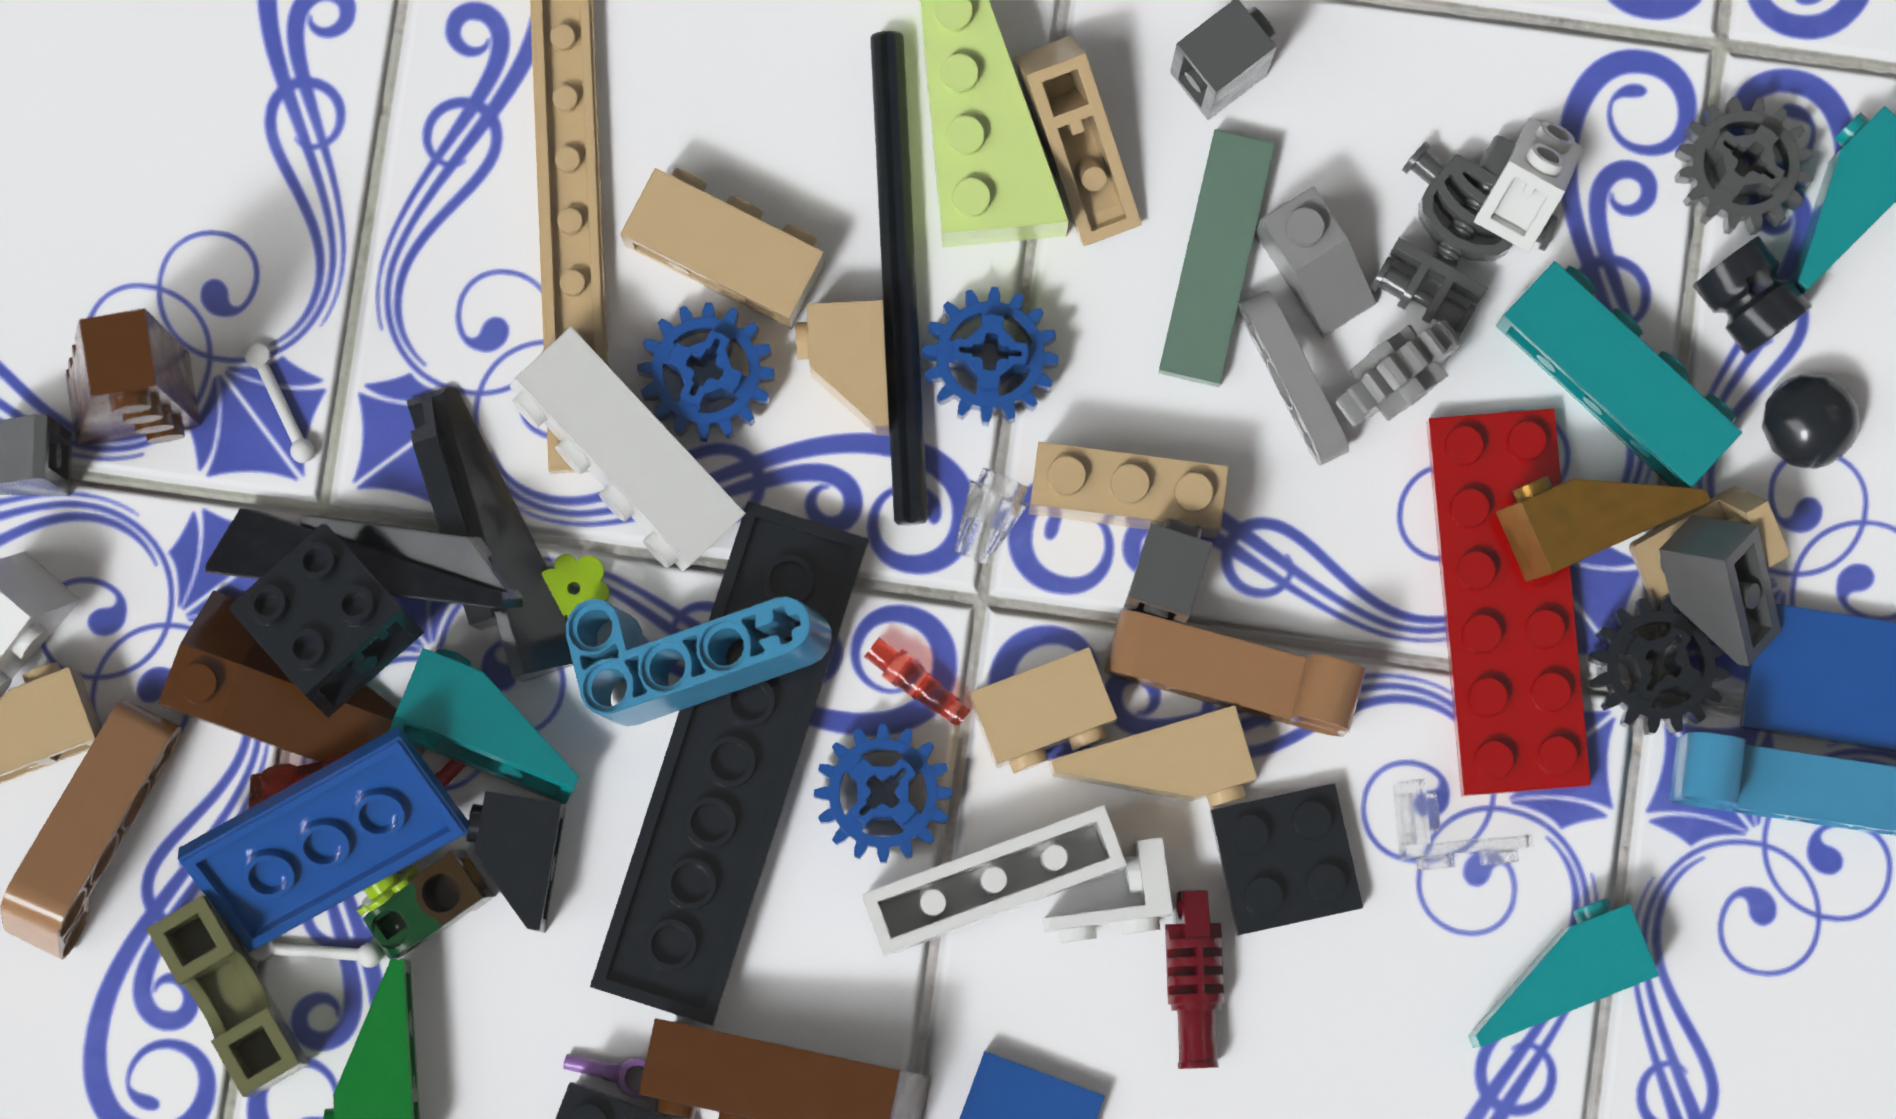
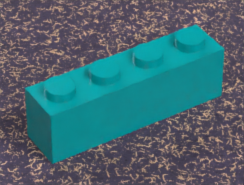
M1554 261L1502 316L1496 327L1669 486L1692 488L1743 433L1733 424L1737 419L1736 415L1718 397L1712 394L1703 397L1686 381L1690 377L1689 372L1675 357L1665 351L1656 354L1639 338L1643 334L1642 329L1628 314L1618 308L1611 312L1593 296L1596 292L1595 286L1581 271L1570 265L1564 269Z

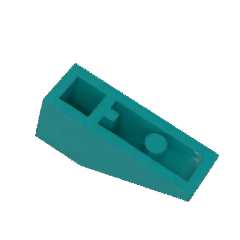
M1886 106L1871 120L1860 112L1834 138L1843 148L1827 164L1791 277L1803 294L1896 202V116Z
M422 648L389 731L400 726L412 744L566 805L579 779L577 773L482 671L471 667V662L466 657L448 649H437L433 652Z
M1605 898L1573 911L1577 923L1563 928L1557 933L1468 1035L1472 1048L1483 1047L1660 976L1630 903L1612 908L1609 898Z

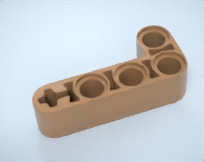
M1120 610L1104 668L1105 673L1123 680L1225 708L1235 705L1236 710L1337 737H1344L1350 732L1366 671L1364 667L1343 659L1321 654H1310L1306 658L1131 610Z
M124 698L116 704L7 886L0 905L3 929L6 933L61 960H64L70 954L83 932L89 917L88 898L174 753L181 735V726Z

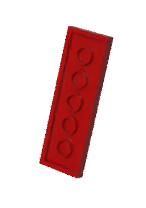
M1553 408L1429 418L1426 421L1461 797L1591 786L1570 565L1554 573L1526 582L1496 514V511L1517 502L1512 491L1545 476H1548L1552 487L1562 483L1555 410Z

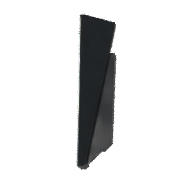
M446 387L407 400V406L415 427L411 431L412 445L439 531L481 537L493 554L489 559L504 582L510 589L519 590L524 597L522 608L498 609L463 604L469 625L478 630L497 625L512 678L521 682L573 666L566 637L568 617L567 615L563 616L541 574L543 571L548 570L459 390L454 387Z
M240 508L205 565V573L260 579L319 525L327 524L391 596L498 609L522 608L524 597L519 590L510 589L489 559L493 554L481 537L316 515H301V522L298 524L255 509Z

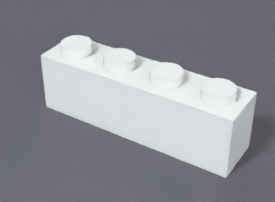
M572 327L568 328L512 381L510 388L517 395L511 401L519 413L535 428L544 423L561 441L555 448L562 459L578 474L582 475L588 470L604 487L599 493L602 501L622 521H626L631 516L648 534L642 540L644 545L665 567L669 568L675 563L683 572L746 514Z
M1105 805L865 892L861 896L885 958L1123 870L1127 864Z

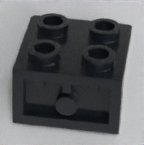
M327 524L319 525L230 605V611L304 696L328 718L424 633L422 628L387 592Z

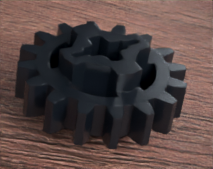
M1668 596L1661 600L1657 611H1653L1646 597L1639 599L1635 602L1636 617L1634 618L1623 608L1617 610L1612 614L1614 623L1618 627L1617 631L1602 627L1595 635L1606 645L1605 650L1593 651L1588 655V661L1602 666L1603 672L1589 681L1590 686L1593 688L1606 687L1610 694L1600 705L1603 711L1619 705L1624 710L1619 725L1626 728L1637 718L1643 719L1644 735L1649 736L1657 732L1660 721L1665 722L1666 728L1671 735L1683 731L1682 715H1685L1694 724L1703 721L1706 716L1700 703L1704 702L1710 705L1720 703L1723 697L1717 690L1711 687L1712 683L1724 681L1730 676V671L1715 665V659L1725 654V652L1717 644L1711 645L1708 636L1682 612L1681 614L1674 613L1675 605ZM1647 625L1667 626L1659 638L1649 641L1639 635L1635 637L1630 634L1634 630ZM1689 642H1691L1697 653L1699 671L1691 666L1686 649ZM1670 646L1666 653L1668 658L1665 661L1664 667L1672 674H1666L1647 686L1652 678L1650 673L1652 672L1653 665L1645 659L1654 657ZM1618 661L1627 666L1632 684L1628 691L1621 682L1618 672ZM1670 691L1678 697L1684 696L1687 698L1681 704L1673 707H1651L1652 702L1657 699L1660 693Z

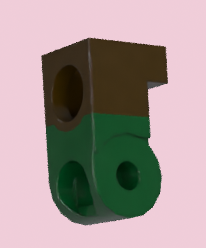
M464 849L450 850L410 880L408 885L395 893L383 905L368 912L363 917V921L389 960L399 959L423 944L434 934L443 932L468 913L477 910L496 896Z

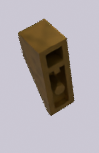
M1545 476L1513 490L1512 492L1517 502L1496 511V514L1527 582L1561 570L1711 502L1706 489L1577 478L1552 487L1548 476Z

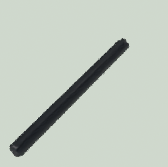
M881 31L872 34L870 47L893 513L896 524L909 526L926 523L928 509L904 36L901 32Z

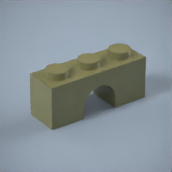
M206 896L198 897L146 928L177 984L185 987L203 1013L214 1036L211 1043L242 1097H256L310 1065L239 939Z

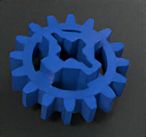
M992 287L988 295V301L979 302L976 294L971 289L965 292V308L959 310L948 301L943 305V312L948 320L946 325L930 321L928 333L938 340V344L922 346V358L935 361L937 365L924 373L926 383L942 382L944 385L937 395V402L940 405H944L953 399L959 402L957 410L958 419L963 421L972 409L980 411L982 426L988 427L992 419V413L1001 411L1004 419L1010 424L1015 422V406L1019 403L1031 412L1037 408L1038 402L1032 393L1035 388L1040 391L1050 392L1053 381L1043 374L1042 370L1058 367L1059 356L1051 352H1044V348L1055 342L1056 333L1055 330L1039 331L1037 329L1044 316L1041 308H1037L1027 315L1021 311L1024 295L1017 293L1009 304L1000 302L999 288ZM982 318L981 327L967 339L955 338V341H952L954 335L965 324ZM1004 320L1016 325L1025 334L1030 346L1027 343L1016 342L1003 328ZM985 344L997 345L998 355L1008 357V359H999L995 370L983 369L982 358L972 356L983 354ZM949 367L957 371H965L976 383L977 393H971L962 387L954 378ZM1025 373H1029L1019 387L1005 395L999 396V386L1013 374L1025 375Z
M709 302L705 303L702 317L693 318L686 306L680 307L682 323L674 327L670 322L660 319L657 323L663 339L660 342L645 339L642 344L644 350L653 356V362L637 364V372L639 376L653 379V383L646 385L640 392L644 401L660 399L661 403L653 413L660 422L667 420L671 416L676 418L674 423L675 435L682 437L691 425L697 427L700 441L708 442L711 428L720 427L724 436L730 439L733 437L731 422L739 418L743 423L752 426L755 423V418L749 407L752 403L768 406L770 402L769 395L759 386L760 383L775 381V370L766 366H760V362L772 355L771 347L769 344L753 345L752 342L760 332L759 327L753 322L742 329L738 328L739 313L737 309L731 308L723 319L716 318L713 304ZM709 333L706 340L689 347L679 344L692 335ZM734 343L742 349L748 360V377L731 366L729 358L733 352L732 347ZM715 355H717L715 364L718 374L721 376L720 379L708 378L704 385H700L698 390H696L698 381L692 369L693 366L705 367L709 360H713ZM665 368L682 378L684 387L680 393L678 403L666 388L664 379ZM723 398L734 401V403L722 410L704 413L709 403Z
M879 724L877 739L868 740L860 728L853 731L856 746L848 750L844 745L836 742L832 749L839 759L837 765H819L818 772L829 779L830 783L829 787L815 789L814 798L821 801H829L830 808L822 812L818 819L821 824L837 822L840 828L832 838V842L836 846L844 843L849 838L856 841L854 858L860 860L870 847L877 849L880 864H887L890 849L898 847L901 854L908 860L913 857L911 841L918 838L928 845L935 841L931 831L927 828L931 821L939 824L947 823L948 815L936 808L937 801L952 798V789L937 786L936 779L946 774L948 767L946 763L930 766L927 759L931 756L934 745L928 742L917 750L910 746L912 730L906 728L901 733L898 740L889 739V731L886 724ZM875 752H892L903 756L893 766H872L863 758V756ZM901 773H906L898 781L899 785L894 791L898 801L895 807L891 809L888 805L882 803L875 809L871 808L865 815H861L868 808V802L872 798V792L868 786L870 782L876 779L884 785L891 779L895 780ZM920 773L924 778L927 791L926 803L921 814L909 802V786L917 779ZM845 774L857 785V802L849 809L846 815L840 802V788ZM874 821H893L903 830L899 834L884 837L870 835L863 831Z

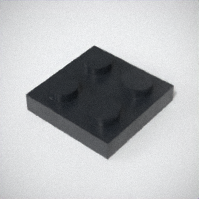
M1335 783L1209 811L1237 936L1363 908Z

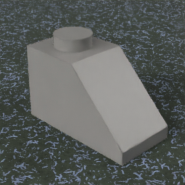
M1314 186L1260 219L1255 232L1256 237L1322 338L1375 306L1376 301L1348 237Z

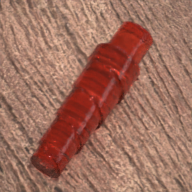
M878 637L865 654L864 658L883 672L881 677L894 687H899L914 700H919L934 713L940 714L954 726H959L971 711L960 702L958 697L947 690L938 679L928 673L923 665L908 655V651L904 648L898 652Z

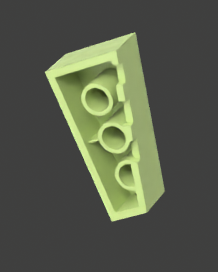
M919 0L942 248L1066 237L1069 221L990 1Z

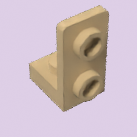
M1734 485L1710 499L1711 502L1688 511L1632 541L1629 545V550L1648 595L1655 599H1661L1669 594L1666 577L1661 569L1659 549L1691 515L1758 525L1768 568L1790 557L1791 555L1769 502Z

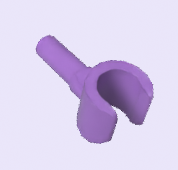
M566 1054L563 1064L564 1070L603 1078L605 1081L616 1083L621 1092L626 1095L643 1097V1095L638 1094L639 1090L629 1089L624 1080L626 1071L630 1067L641 1066L644 1068V1060L630 1058L621 1064Z

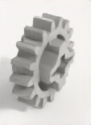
M1445 319L1438 321L1419 335L1411 325H1408L1374 348L1363 360L1350 369V373L1357 382L1349 387L1347 392L1341 395L1335 404L1353 427L1361 424L1368 417H1372L1378 411L1382 413L1387 421H1390L1426 396L1435 386L1449 376L1441 363L1451 357L1450 355L1457 351L1463 342Z

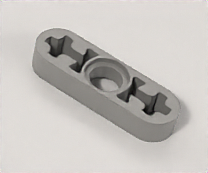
M1265 290L1240 302L1238 307L1243 322L1316 463L1322 466L1348 453L1349 445L1345 434L1272 293L1269 290Z

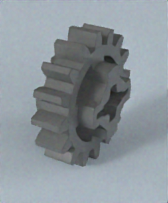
M1731 97L1726 103L1725 115H1722L1714 105H1710L1702 113L1706 127L1692 121L1684 131L1686 137L1694 144H1680L1675 151L1674 157L1688 163V166L1680 169L1675 174V183H1690L1692 187L1691 192L1682 202L1685 206L1701 202L1706 207L1700 219V222L1704 225L1710 222L1716 215L1724 218L1723 233L1730 235L1738 223L1742 221L1745 223L1749 235H1756L1762 229L1763 217L1772 226L1777 227L1786 219L1782 206L1795 211L1804 201L1800 193L1794 188H1807L1813 181L1814 175L1800 169L1801 165L1807 163L1814 156L1813 149H1798L1795 143L1805 132V129L1801 125L1787 130L1782 125L1787 115V110L1783 107L1776 111L1772 117L1764 114L1765 104L1763 98H1757L1747 111L1743 110L1738 97ZM1741 127L1750 128L1755 131L1753 134L1734 136L1727 129ZM1774 144L1781 155L1783 169L1776 165L1773 151ZM1742 156L1748 157L1753 162L1749 172L1744 177L1735 171L1738 160ZM1704 162L1712 167L1714 188H1712L1705 175ZM1751 195L1760 202L1763 199L1767 200L1754 205L1733 203L1735 198Z

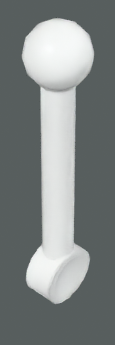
M262 343L251 344L245 351V360L250 367L258 370L292 442L290 449L291 457L298 463L309 462L315 455L314 444L310 440L303 438L269 366L272 357L271 352Z
M272 940L249 953L252 958L259 961L269 960L273 955L358 961L366 968L377 966L382 958L381 949L374 943H365L360 948L274 943Z

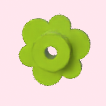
M562 554L555 560V569H548L541 573L563 616L567 615L569 617L572 610L585 600L599 599L607 601L610 596L609 587L601 582L604 577V566L596 557L583 556L576 560L570 554ZM572 584H579L580 591L572 595L570 593V586Z
M414 864L403 872L397 871L363 890L367 897L364 898L361 902L362 904L356 909L358 914L361 916L383 905L395 893L409 884L408 882L420 871L419 867Z

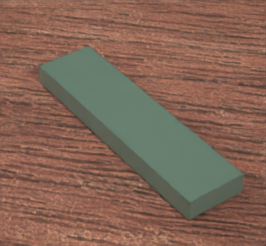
M1214 129L1158 374L1214 387L1220 386L1275 143Z

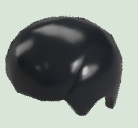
M1798 374L1782 382L1766 401L1762 429L1772 452L1789 465L1799 468L1817 469L1828 466L1838 460L1853 446L1860 430V409L1850 389L1830 375Z

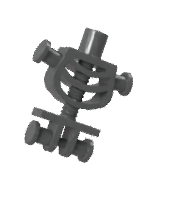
M1495 135L1478 165L1456 154L1445 166L1428 152L1431 145L1426 141L1417 149L1404 165L1402 171L1408 174L1412 170L1429 185L1418 204V219L1431 239L1439 246H1437V251L1432 256L1399 237L1389 255L1416 269V273L1412 278L1391 266L1394 260L1387 257L1370 287L1371 291L1376 292L1379 287L1400 299L1397 306L1403 310L1406 309L1411 300L1427 308L1421 320L1430 324L1432 319L1437 321L1445 319L1460 337L1476 306L1470 303L1469 307L1465 308L1447 298V293L1451 289L1478 305L1488 287L1456 270L1454 267L1457 266V261L1461 257L1472 261L1494 262L1505 256L1513 245L1505 239L1494 245H1478L1469 242V240L1472 239L1473 234L1487 238H1501L1474 223V219L1507 164L1516 144L1514 141ZM1446 182L1465 203L1461 205L1449 192L1445 184ZM1434 200L1440 210L1452 221V224L1449 225V230L1441 224L1434 213ZM1551 215L1537 238L1536 242L1539 243V250L1546 251L1558 216ZM1425 275L1441 284L1435 296L1419 288Z

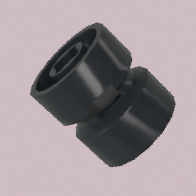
M1759 236L1739 248L1693 284L1694 289L1713 313H1726L1729 317L1725 329L1746 356L1812 307V304L1792 279H1779L1776 275L1780 263Z

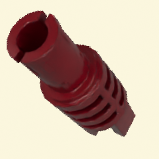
M1181 890L1176 893V924H1165L1168 1005H1171V1011H1177L1178 1069L1219 1068V1061H1217L1215 1010H1221V1003H1224L1221 923H1210L1207 890Z

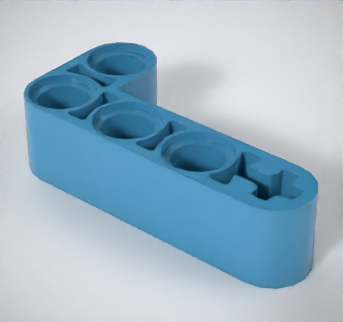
M789 597L774 598L646 644L638 621L627 612L603 600L590 599L578 604L569 614L566 623L568 646L580 696L585 706L593 713L627 727L639 725L810 666L823 658L832 640L831 628L827 620L815 610ZM611 620V635L605 643L598 646V631L603 624ZM799 621L801 626L795 627L794 623ZM792 636L793 639L790 642L784 640L785 638ZM743 639L744 649L741 657L737 662L727 665L726 655L728 649L734 642ZM684 659L685 671L682 678L670 686L668 679L670 669L676 662ZM625 679L627 683L625 696L619 703L612 706V691L619 682Z
M1688 732L1677 737L1669 802L1712 810L1896 836L1895 766L1745 745V739L1716 733Z

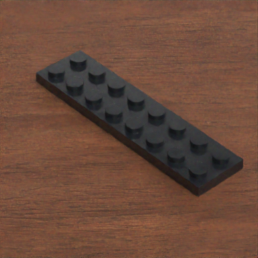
M747 501L744 510L746 514L741 519L709 621L774 598L789 597L800 601L821 614L831 628L832 640L823 658L810 666L679 711L590 984L591 988L710 1026H714L869 543L868 538ZM799 621L794 623L795 627L801 626ZM792 636L785 638L784 640L790 642L793 639ZM743 639L737 640L728 649L726 655L727 665L737 662L741 657L744 649Z

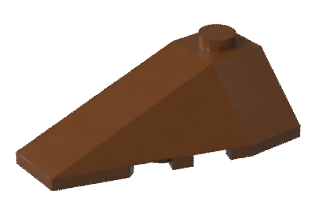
M214 590L181 641L158 701L159 705L174 712L326 766L387 733L397 711L396 707L365 685L328 718L304 696L230 611V605L237 598ZM413 744L419 752V754L423 757L425 748Z

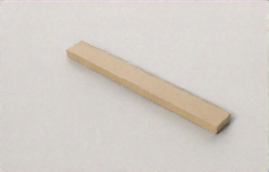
M530 0L544 350L547 349L568 328L572 327L609 366L594 0ZM547 427L549 473H577L557 452L555 446L561 441Z

